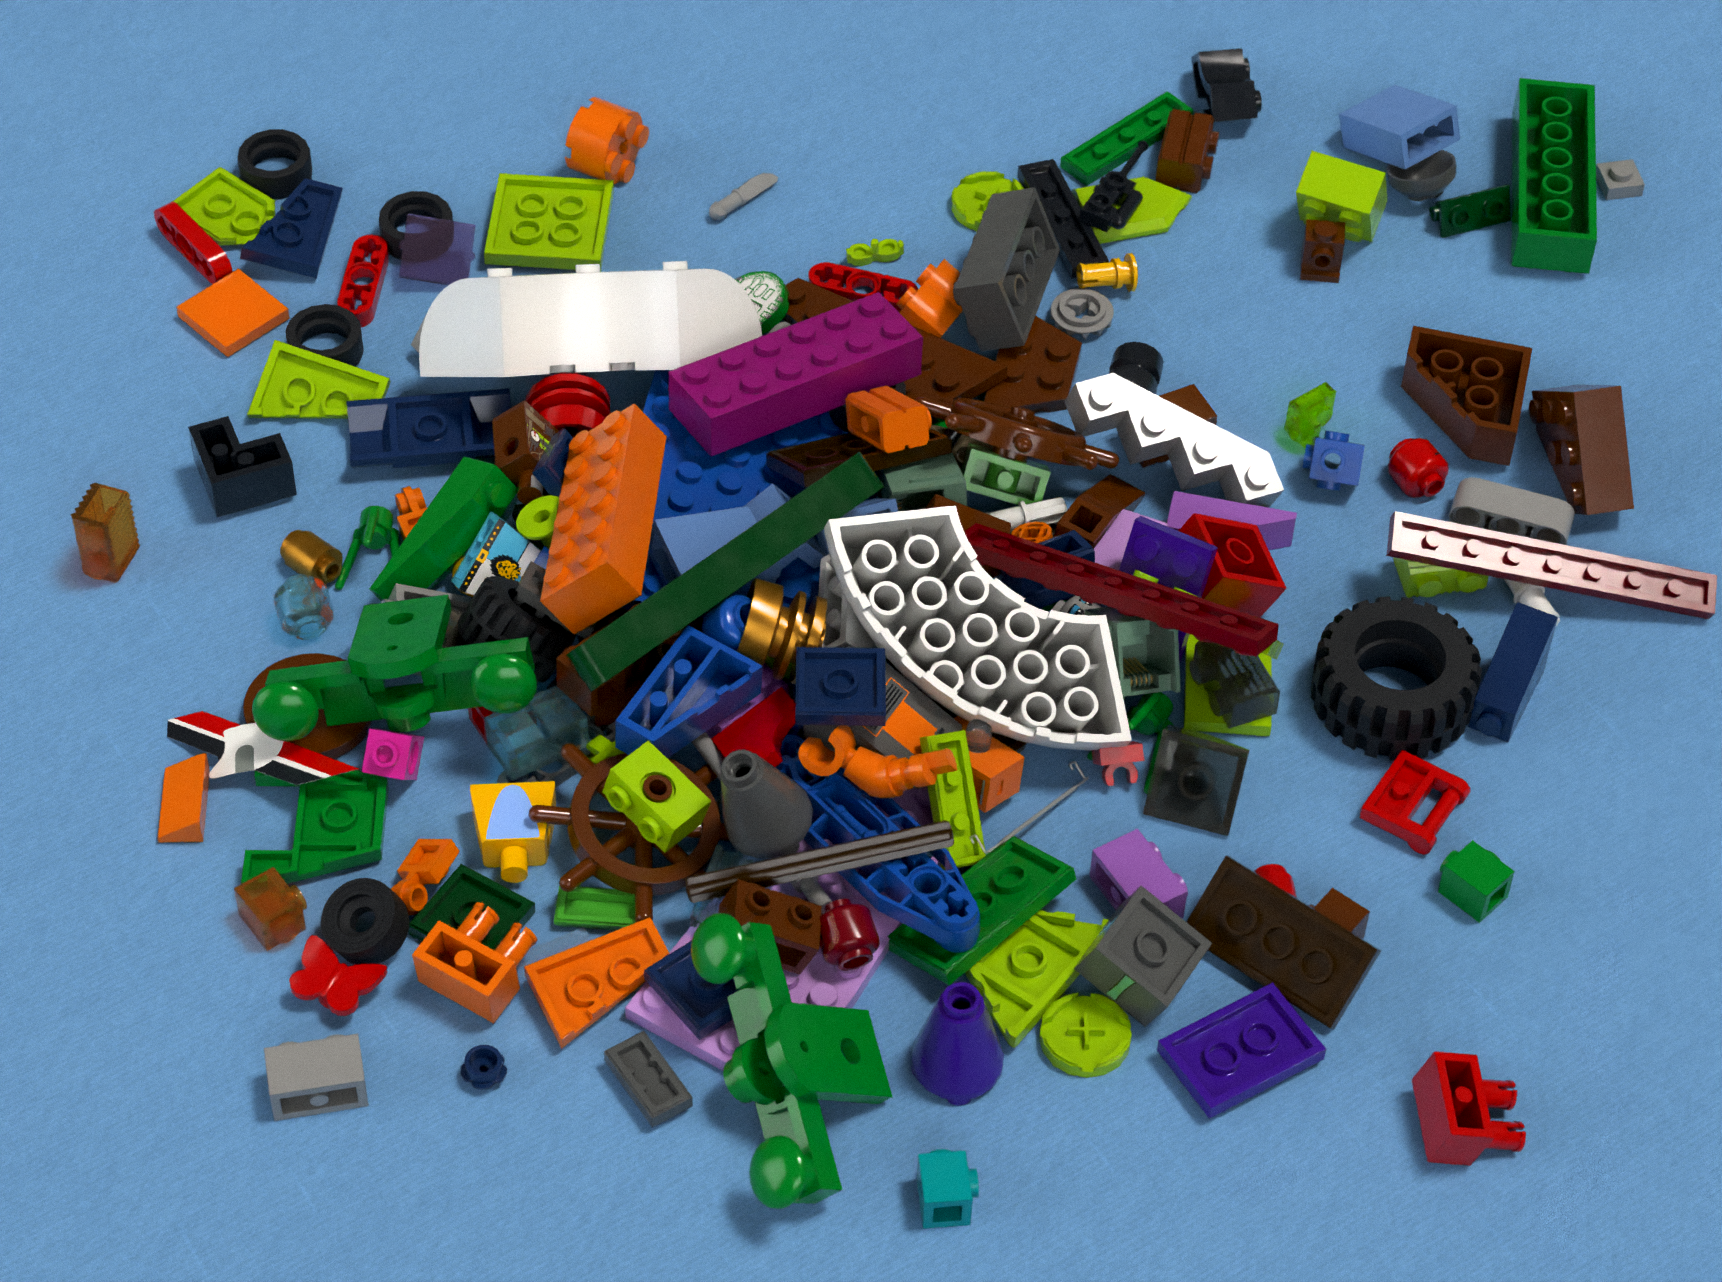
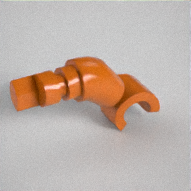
M838 725L828 739L833 745L835 752L827 749L820 738L808 737L803 742L798 752L800 762L810 773L818 776H829L836 773L842 767L845 769L843 775L871 797L882 799L899 797L905 790H910L913 786L920 788L933 785L936 782L937 775L957 771L955 757L948 748L912 755L909 759L906 757L897 758L894 755L883 756L861 746L856 751L855 736L848 725Z

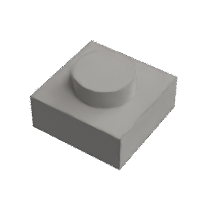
M1633 159L1598 163L1596 165V180L1606 200L1642 196L1645 184Z

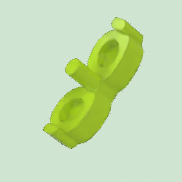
M872 239L871 248L867 244L857 243L846 249L847 263H851L854 266H864L874 261L891 262L904 254L903 240L897 242L894 239H885L880 242L877 239Z

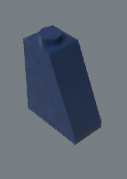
M1519 602L1516 603L1475 697L1468 727L1480 731L1487 736L1509 742L1544 673L1558 619L1557 616Z

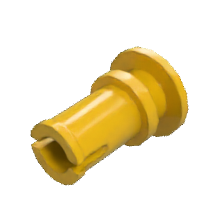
M1126 253L1124 261H1121L1120 258H1112L1107 263H1081L1077 265V284L1081 289L1112 285L1113 289H1120L1123 284L1126 285L1129 292L1135 291L1137 288L1138 267L1133 253Z

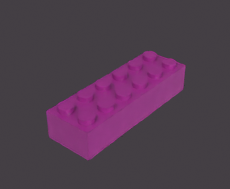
M877 292L669 371V410L712 457L846 404L845 398L850 393L864 390L869 392L870 389L883 386L890 387L921 375L923 336Z

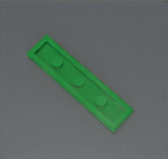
M1166 91L1062 156L1060 167L1082 184L1088 186L1106 175L1109 171L1128 161L1137 149L1140 141H1146L1150 147L1163 139L1169 113L1172 109L1190 111L1191 115H1193L1194 110Z

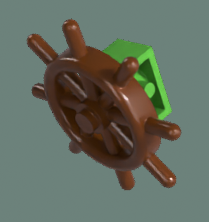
M925 397L915 399V401L929 409L931 417L945 420V424L949 429L993 445V448L990 449L968 443L960 470L966 481V490L1016 505H1019L1020 501H1024L1025 504L1042 501L1051 471L1047 465L1028 460V457L1063 465L1080 466L1088 470L1096 468L1097 465L1113 469L1119 464V457L1116 453L1086 445V439L1082 434L1061 424L1035 416L1036 412L1014 405L1008 408L968 398L953 400L943 397L939 401Z

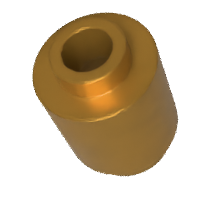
M292 531L286 536L281 545L280 553L282 558H284L285 564L316 586L314 578H318L325 584L334 581L342 570V553L311 531Z

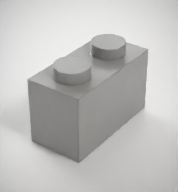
M336 1034L325 1039L300 1043L285 1042L278 1046L264 1048L269 1096L274 1121L368 1106L358 1034Z

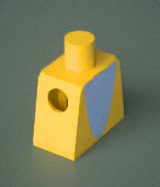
M555 781L470 784L472 815L483 865L488 868L501 867V878L506 882L519 883L524 881L528 876V866H542L548 860L555 824L533 822L529 818L528 813L534 805L557 807Z

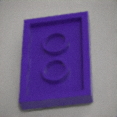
M1139 516L1134 520L1119 571L1133 575L1136 569L1159 579L1158 584L1170 588L1175 586L1202 598L1218 547ZM1178 630L1180 663L1190 634Z
M1272 982L1158 1040L1157 1052L1210 1119L1324 1060L1326 1048Z

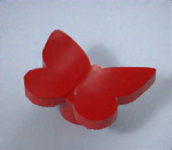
M311 935L307 939L301 956L303 970L293 973L289 978L291 993L298 999L306 1001L318 998L322 1006L330 1009L337 1016H348L358 1008L359 996L370 993L386 977L387 966L382 964H357L347 967V964L339 963L333 950L321 938Z

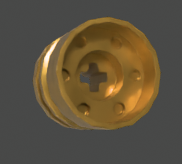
M754 578L746 596L752 599V603L737 652L762 666L767 656L773 657V677L778 680L783 678L789 662L792 663L790 682L796 684V647H822L827 625V599L815 595L807 613H804L807 595L805 592L798 591L789 608L782 606L783 586Z

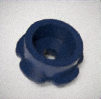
M475 1046L465 1056L464 1064L461 1066V1076L465 1082H471L472 1086L476 1089H490L495 1083H501L506 1077L507 1067L504 1065L505 1059L493 1046ZM488 1068V1071L481 1072L480 1069Z

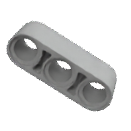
M1473 477L1460 481L1449 513V520L1453 523L1567 545L1575 517L1573 507L1564 500Z

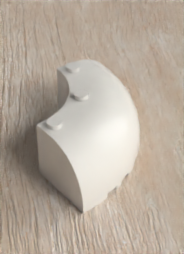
M687 261L663 262V270L600 272V264L575 265L576 273L512 276V268L487 269L488 277L465 278L451 283L432 302L425 317L420 336V377H514L572 372L674 370L762 336V330L758 314L749 295L734 278L715 269H688Z
M956 505L828 520L824 528V534L832 565L844 595L860 624L878 648H885V657L898 671L929 698L969 722L988 731L1021 742L1058 749L1089 751L1098 750L1099 748L1127 746L1132 741L1106 615H1073L1054 610L1047 612L1024 602L1025 598L1009 589L999 579H993L976 560L977 554L965 535Z

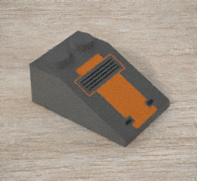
M886 662V725H848L855 736L856 751L861 746L883 756L894 755L897 758L906 757L908 759L912 755L922 753L920 737L962 730V725ZM804 725L803 738H820L827 749L835 752L833 745L828 739L838 725Z

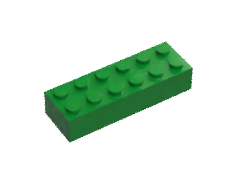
M1519 78L1512 111L1511 266L1589 274L1597 243L1595 85Z

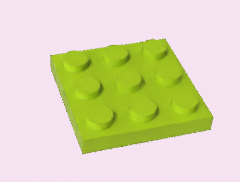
M499 173L484 250L485 264L576 270L575 265L600 264L601 272L614 195V180Z

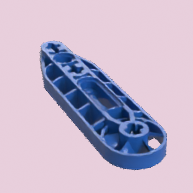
M794 725L790 729L780 749L783 761L776 768L801 786L811 800L813 808L812 825L803 840L813 849L830 846L824 841L825 839H829L835 845L921 826L892 798L871 797L863 790L858 791L848 781V778L843 775L845 769L842 767L836 773L829 776H818L810 773L803 767L798 757L799 748L806 740L803 738L804 726ZM875 805L880 806L890 817H886ZM946 848L858 867L868 877L866 880L854 868L838 871L879 912L933 938L947 951L955 953L965 952L976 944L980 933L979 908ZM933 856L946 868V871L932 860L931 857ZM881 892H884V893H885L887 896H889L890 898H888V897H886V896H884V895H882V894H880V893H881Z

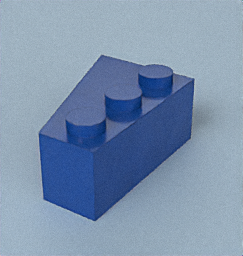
M687 625L616 719L615 748L630 755L649 740L666 758H669L761 694L763 666Z

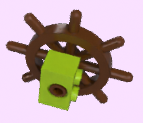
M649 740L630 755L626 753L618 754L604 759L596 765L574 744L567 743L561 748V756L582 776L574 791L569 808L534 805L528 813L529 818L533 822L567 826L572 849L580 863L560 878L559 886L563 891L571 892L593 875L614 889L635 894L636 923L649 917L653 921V896L678 891L685 887V879L687 877L706 873L704 870L711 861L718 841H730L724 823L720 822L716 801L707 787L718 777L708 764L693 773L684 765L666 758ZM599 793L619 813L589 810V804L594 796ZM592 828L617 830L619 832L602 845L596 838ZM685 837L698 838L696 848L689 855L677 844ZM628 847L635 849V865L626 863L618 859L617 856ZM653 847L672 865L653 868Z

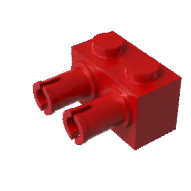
M1434 1051L1411 1079L1427 1162L1471 1166L1485 1148L1520 1152L1525 1145L1526 1131L1518 1132L1516 1130H1523L1525 1128L1524 1124L1520 1121L1491 1120L1488 1108L1512 1110L1516 1104L1517 1090L1507 1089H1514L1515 1083L1512 1080L1482 1079L1477 1055Z

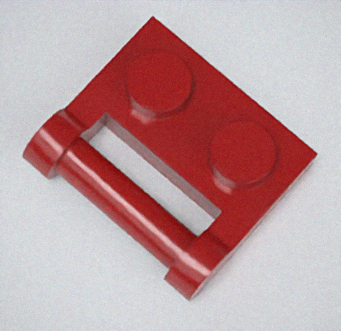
M1401 750L1362 806L1359 818L1407 841L1408 845L1415 852L1428 854L1437 842V833L1456 805L1464 803L1471 789L1469 784L1460 777ZM1432 788L1442 793L1441 798L1422 825L1412 821V817Z

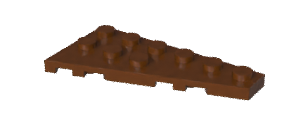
M796 278L786 284L789 292L787 300L790 304L788 312L782 320L793 325L854 301ZM914 327L923 336L921 375L903 381L906 385V396L914 400L918 397H925L936 401L943 397L953 400L959 398L973 399L1007 378V366ZM931 417L932 423L938 420V418Z

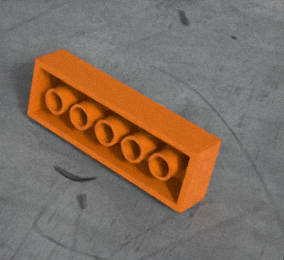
M635 403L621 412L617 410L610 413L600 425L590 431L583 430L579 432L569 444L547 567L543 577L544 582L540 602L574 635L640 597L642 594L667 436Z

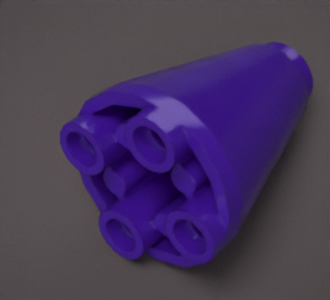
M957 982L948 986L940 995L913 1043L910 1068L915 1078L927 1091L946 1099L952 1105L962 1106L968 1104L972 1098H977L993 1088L1002 1074L1004 1053L983 996L975 986L965 982Z

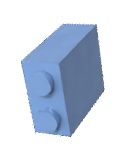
M1393 85L1339 114L1344 148L1404 170L1461 140L1456 105L1397 85Z
M749 506L655 519L652 526L648 553L664 586H666L753 526L757 521ZM780 560L755 578L776 583L777 578L781 574ZM754 578L728 597L732 595L747 596Z

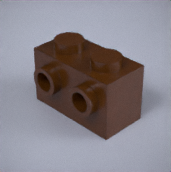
M737 879L719 904V913L733 916L741 926L748 922L771 925L783 970L800 975L819 951L821 929L819 918L822 913V906L740 879Z

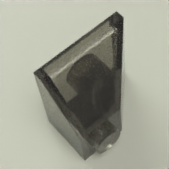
M1168 725L1162 732L1143 814L1229 836L1250 750L1212 735Z

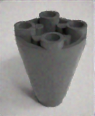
M736 750L727 755L722 763L720 779L724 826L733 847L738 852L756 859L775 858L796 853L800 842L804 839L812 823L813 808L806 791L793 779L755 753L748 750Z

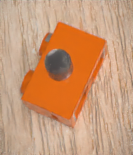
M957 716L954 719L962 725V730L966 731L978 809L986 813L1019 792L1025 757L992 737V727L987 722L979 719H972L968 722Z

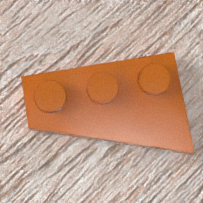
M651 917L526 965L524 966V973L562 1049L645 982L644 970L669 955V951Z

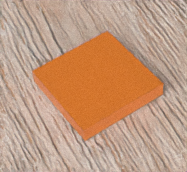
M239 268L176 307L178 317L226 357L231 356L290 319L288 308Z

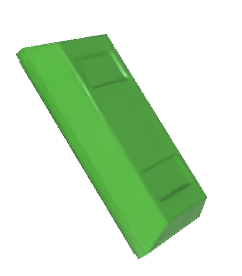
M559 886L554 924L557 926L619 930L636 923L635 894L625 893L617 889L579 886L571 892H565Z

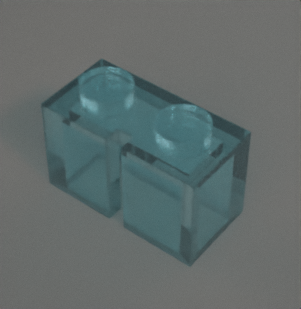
M557 686L536 693L530 704L518 712L510 714L494 713L484 718L487 745L512 781L561 759L560 751L563 745L572 743L581 750L586 748V744L589 742L586 715Z

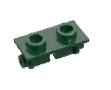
M1506 184L1435 202V205L1429 208V215L1433 222L1438 221L1440 223L1441 238L1511 221L1509 185Z

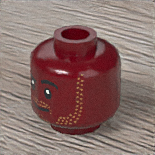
M838 899L828 903L824 907L825 912L819 918L821 923L819 946L823 959L831 965H837L843 971L854 970L867 965L873 960V953H875L880 945L879 936L869 908L862 904L851 903L849 899Z

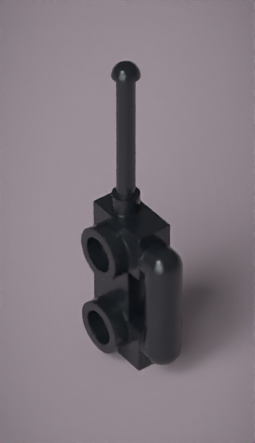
M1142 140L1138 143L1137 149L1120 172L1109 171L1105 177H1101L1100 184L1095 186L1094 193L1081 209L1079 221L1104 232H1108L1110 227L1115 229L1125 227L1143 200L1141 192L1135 190L1136 182L1127 179L1126 176L1142 153L1148 149L1149 146L1146 141ZM1120 203L1121 206L1119 209H1116V206Z

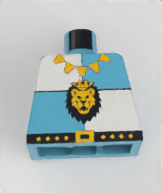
M490 511L451 581L459 590L471 595H475L486 577L498 576L520 582L527 566L531 561H535L541 550L497 514Z

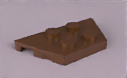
M1035 316L1024 346L998 350L996 362L1007 366V378L988 389L984 401L1011 408L1012 405L1019 406L1036 413L1066 410L1067 407L1064 401L1072 390L1081 356L1082 342Z

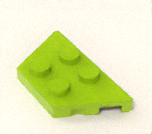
M1041 909L965 972L971 985L975 986L983 996L989 1014L1011 1047L1016 1048L1043 1017V1014L1052 1002L1058 1000L1080 975L1074 967L1109 919H1103L1102 925L1075 921V914L1061 911L1050 913Z

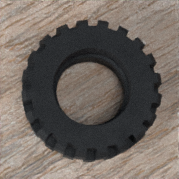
M1388 596L1378 597L1374 603H1369L1368 600L1353 605L1352 611L1348 608L1341 611L1334 617L1333 622L1327 624L1322 632L1321 640L1318 642L1310 687L1311 698L1314 701V710L1321 721L1325 720L1324 726L1334 737L1340 735L1343 738L1342 743L1353 750L1356 747L1363 749L1366 756L1377 758L1378 755L1389 756V761H1394L1401 750H1404L1419 758H1425L1430 750L1435 754L1449 747L1450 742L1458 740L1464 733L1466 725L1470 723L1482 673L1479 650L1472 644L1473 638L1464 627L1460 629L1457 627L1458 621L1448 613L1440 614L1437 612L1438 608L1427 602L1423 606L1413 603L1414 599L1402 597L1401 601H1393ZM1377 667L1400 668L1417 675L1428 686L1414 690L1392 689L1376 683L1364 671Z

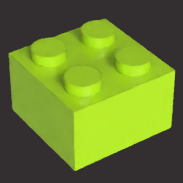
M1311 151L1296 190L1299 220L1303 221L1304 224H1306V219L1345 222V239L1354 242H1361L1362 239L1372 242L1387 204L1386 173Z

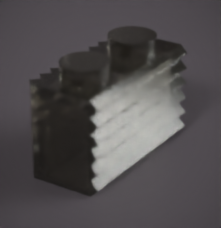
M1198 641L1195 644L1194 657L1190 662L1192 678L1198 686L1204 685L1205 691L1208 692L1209 704L1214 715L1217 717L1223 716V720L1227 723L1228 728L1277 714L1280 690L1258 656L1240 655L1232 648L1214 642Z

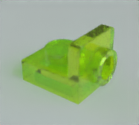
M1327 382L1293 399L1288 405L1284 429L1293 441L1298 442L1305 449L1306 444H1315V438L1319 437L1321 427L1333 415L1336 391Z

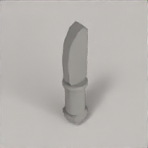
M762 173L747 180L739 188L733 189L731 194L719 202H714L709 208L710 217L715 220L725 218L728 213L739 206H744L748 200L776 183L778 177L771 173Z

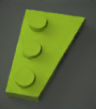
M274 340L247 415L249 418L348 419L347 401L385 398L391 381L389 378Z

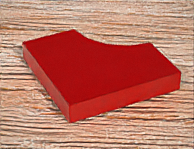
M780 687L727 726L723 731L711 738V740L725 758L736 750H748L776 767L783 761L780 753L782 742L790 729L795 725L796 704L786 691Z

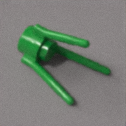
M369 506L361 512L359 527L354 530L352 543L335 584L337 590L343 589L361 544L373 550L381 549L385 544H389L392 556L399 548L400 532L392 528L393 514L388 509L381 506Z
M1162 692L1143 694L1136 706L1131 707L1126 714L1131 731L1135 729L1144 735L1158 734L1146 776L1145 794H1151L1166 740L1174 727L1173 723L1168 720L1173 712L1172 701ZM1092 750L1087 755L1089 760H1093Z

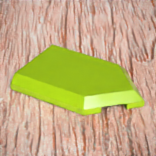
M222 167L217 168L174 200L220 246L243 245L248 240L252 241L259 234L260 227L267 219L271 220L275 216V200Z
M1146 177L1129 179L1136 182L1135 190L1141 192L1143 200L1125 227L1122 229L1110 227L1108 232L1093 226L1090 227L1100 244L1168 232L1175 223L1176 216L1192 200V195ZM1096 185L1072 189V193L1081 209L1094 193ZM1118 203L1116 209H1119V207L1121 206L1120 203Z

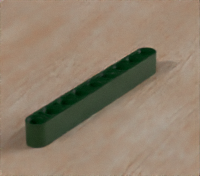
M858 452L565 656L592 692L825 528L829 519L842 517L885 486L862 453Z

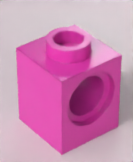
M369 729L362 772L400 780H417L424 736L394 732L386 729Z

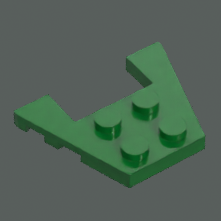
M354 770L294 785L255 771L256 786H299L300 789L293 849L245 850L241 879L243 894H250L382 860L389 790L386 777Z

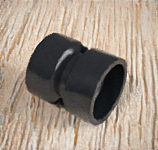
M1127 342L1118 346L1114 351L1109 374L1114 373L1156 394L1163 371L1164 360L1154 347L1146 343Z

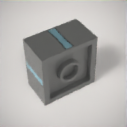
M1140 885L1116 909L1074 969L1146 1027L1170 1005L1212 943Z

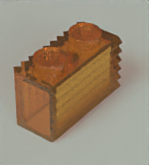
M93 483L90 484V489L86 490L87 495L82 496L83 501L78 502L79 507L74 508L75 513L71 514L82 570L85 575L93 579H103L116 583L120 580L140 547L138 544L139 539L137 538L138 534L136 533V523L133 521L135 517L132 514L134 512L131 510L133 507L130 504L132 500L129 499L130 494L127 491Z

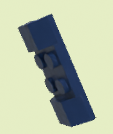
M510 389L347 401L351 467L392 465L393 468L460 463L463 457L475 459L478 457L495 456L492 422L493 418L511 408Z

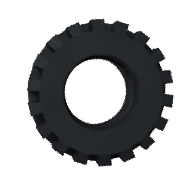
M498 576L486 577L457 621L459 633L468 645L528 637L537 683L547 681L556 669V658L566 648L571 646L576 634L574 635L572 632L567 631L560 624L551 620L546 614L542 620L534 617L537 609L525 602L520 607L515 604L513 600L517 594L515 590L519 584L518 581Z

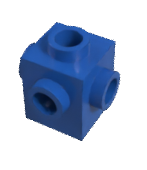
M1325 430L1324 438L1316 437L1314 445L1306 444L1302 468L1310 469L1309 478L1317 479L1316 487L1340 491L1341 483L1358 486L1365 445L1348 442L1350 434ZM1335 453L1340 456L1341 462L1337 467L1330 468L1325 464V458L1328 454Z

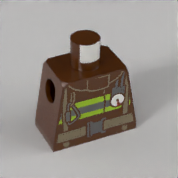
M524 400L493 418L492 424L495 465L517 487L518 500L527 505L539 497L550 495L532 472L553 435L559 431Z

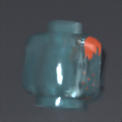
M304 574L293 575L287 578L274 594V605L282 630L298 639L309 640L322 635L334 618V610L327 586L318 578Z

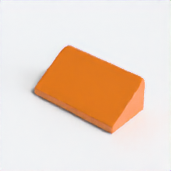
M206 753L198 754L165 768L158 843L203 842L210 773Z

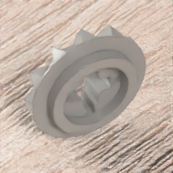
M1077 288L1067 290L1053 300L1050 319L1055 321V326L1059 330L1066 329L1068 335L1072 336L1077 333L1086 339L1090 333L1101 336L1104 328L1111 327L1114 310L1108 298L1101 293L1090 289ZM1088 309V315H1084L1082 319L1075 317V315L1079 316Z

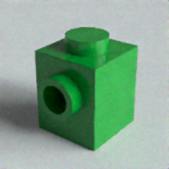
M1472 840L1460 852L1453 850L1443 860L1439 869L1442 876L1438 892L1480 923L1508 898L1515 871L1501 862L1496 854L1485 850Z

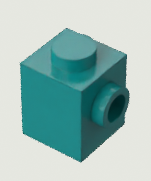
M937 1149L929 1153L918 1154L917 1186L923 1229L971 1225L973 1198L979 1197V1182L977 1169H968L966 1150L951 1151L948 1149Z

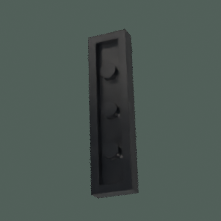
M1051 159L1018 166L1017 178L1024 189L1036 188L1059 245V257L1070 278H1077L1078 264L1109 262L1090 225L1079 221L1081 208L1055 160Z

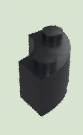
M1242 48L1198 52L1191 57L1198 99L1206 98L1209 108L1203 109V114L1212 115L1214 122L1258 118L1257 112H1261L1262 109L1261 93L1259 90H1255L1254 80L1250 79L1248 58L1243 57Z

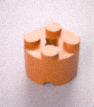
M592 97L589 101L593 104L589 108L581 106L570 125L565 146L572 150L571 159L565 157L566 164L570 169L596 179L614 180V184L620 181L628 183L634 175V161L639 148H643L648 140L649 127L643 125L642 118L638 112L598 97Z

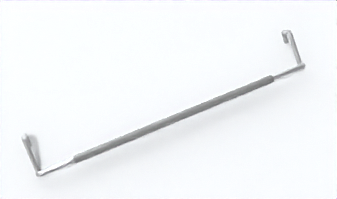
M1076 761L1070 762L1069 767L1071 770H1074L1072 764H1075L1084 780L1071 787L1001 839L999 843L988 851L985 850L976 834L969 837L972 844L975 843L972 839L975 837L985 854L990 853L1075 791L1089 777L1084 776Z

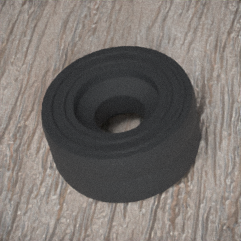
M358 878L341 885L329 897L321 915V930L327 944L345 960L356 965L379 964L392 957L403 945L409 930V914L403 900L387 885L371 878ZM366 912H374L375 920L373 925L367 931L356 932L358 918Z

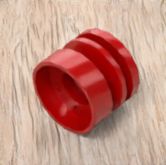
M560 373L545 377L534 384L526 395V402L558 431L565 428L573 438L583 430L590 431L600 425L611 413L610 397L605 387L595 379L581 374Z

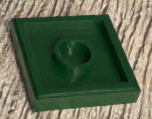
M460 864L409 923L408 931L409 935L423 941L438 920L457 930L473 909L474 904L481 902L485 906L482 912L489 906L500 918L499 922L493 926L481 942L483 945L495 950L509 932L513 923H520L522 928L536 912L535 903Z

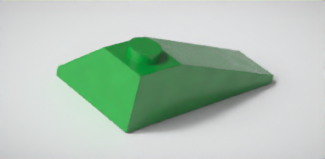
M463 457L369 589L380 601L389 598L396 583L431 590L453 572L457 561L466 555L490 511L497 514L505 522L513 512L514 505L517 503V487L495 464Z

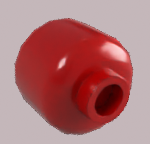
M1408 438L1399 442L1392 449L1387 466L1390 477L1410 498L1432 497L1439 493L1445 485L1449 471L1448 462L1429 440L1422 438Z

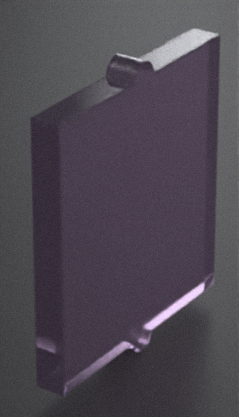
M407 214L404 241H401L399 244V248L402 250L399 278L442 285H450L455 281L469 278L470 264L475 259V253L472 252L476 225Z

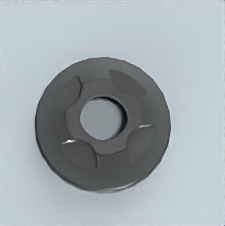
M1440 150L1405 170L1391 164L1387 165L1386 170L1389 183L1395 190L1408 196L1410 200L1423 201L1437 198L1443 193V190L1455 178L1457 165L1453 154Z

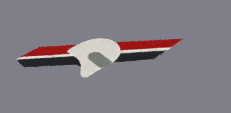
M204 711L168 720L167 737L218 757L219 762L209 773V778L211 779L255 770L288 783L300 785L359 769L296 744L275 740L264 734L256 723L240 725Z

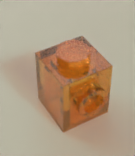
M274 867L234 888L239 916L266 951L281 943L293 940L300 932L306 930L303 910L307 909V903L303 894L296 885L289 887Z

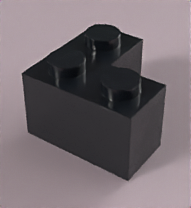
M229 416L188 427L194 462L217 517L297 495L292 460L280 433L240 444Z

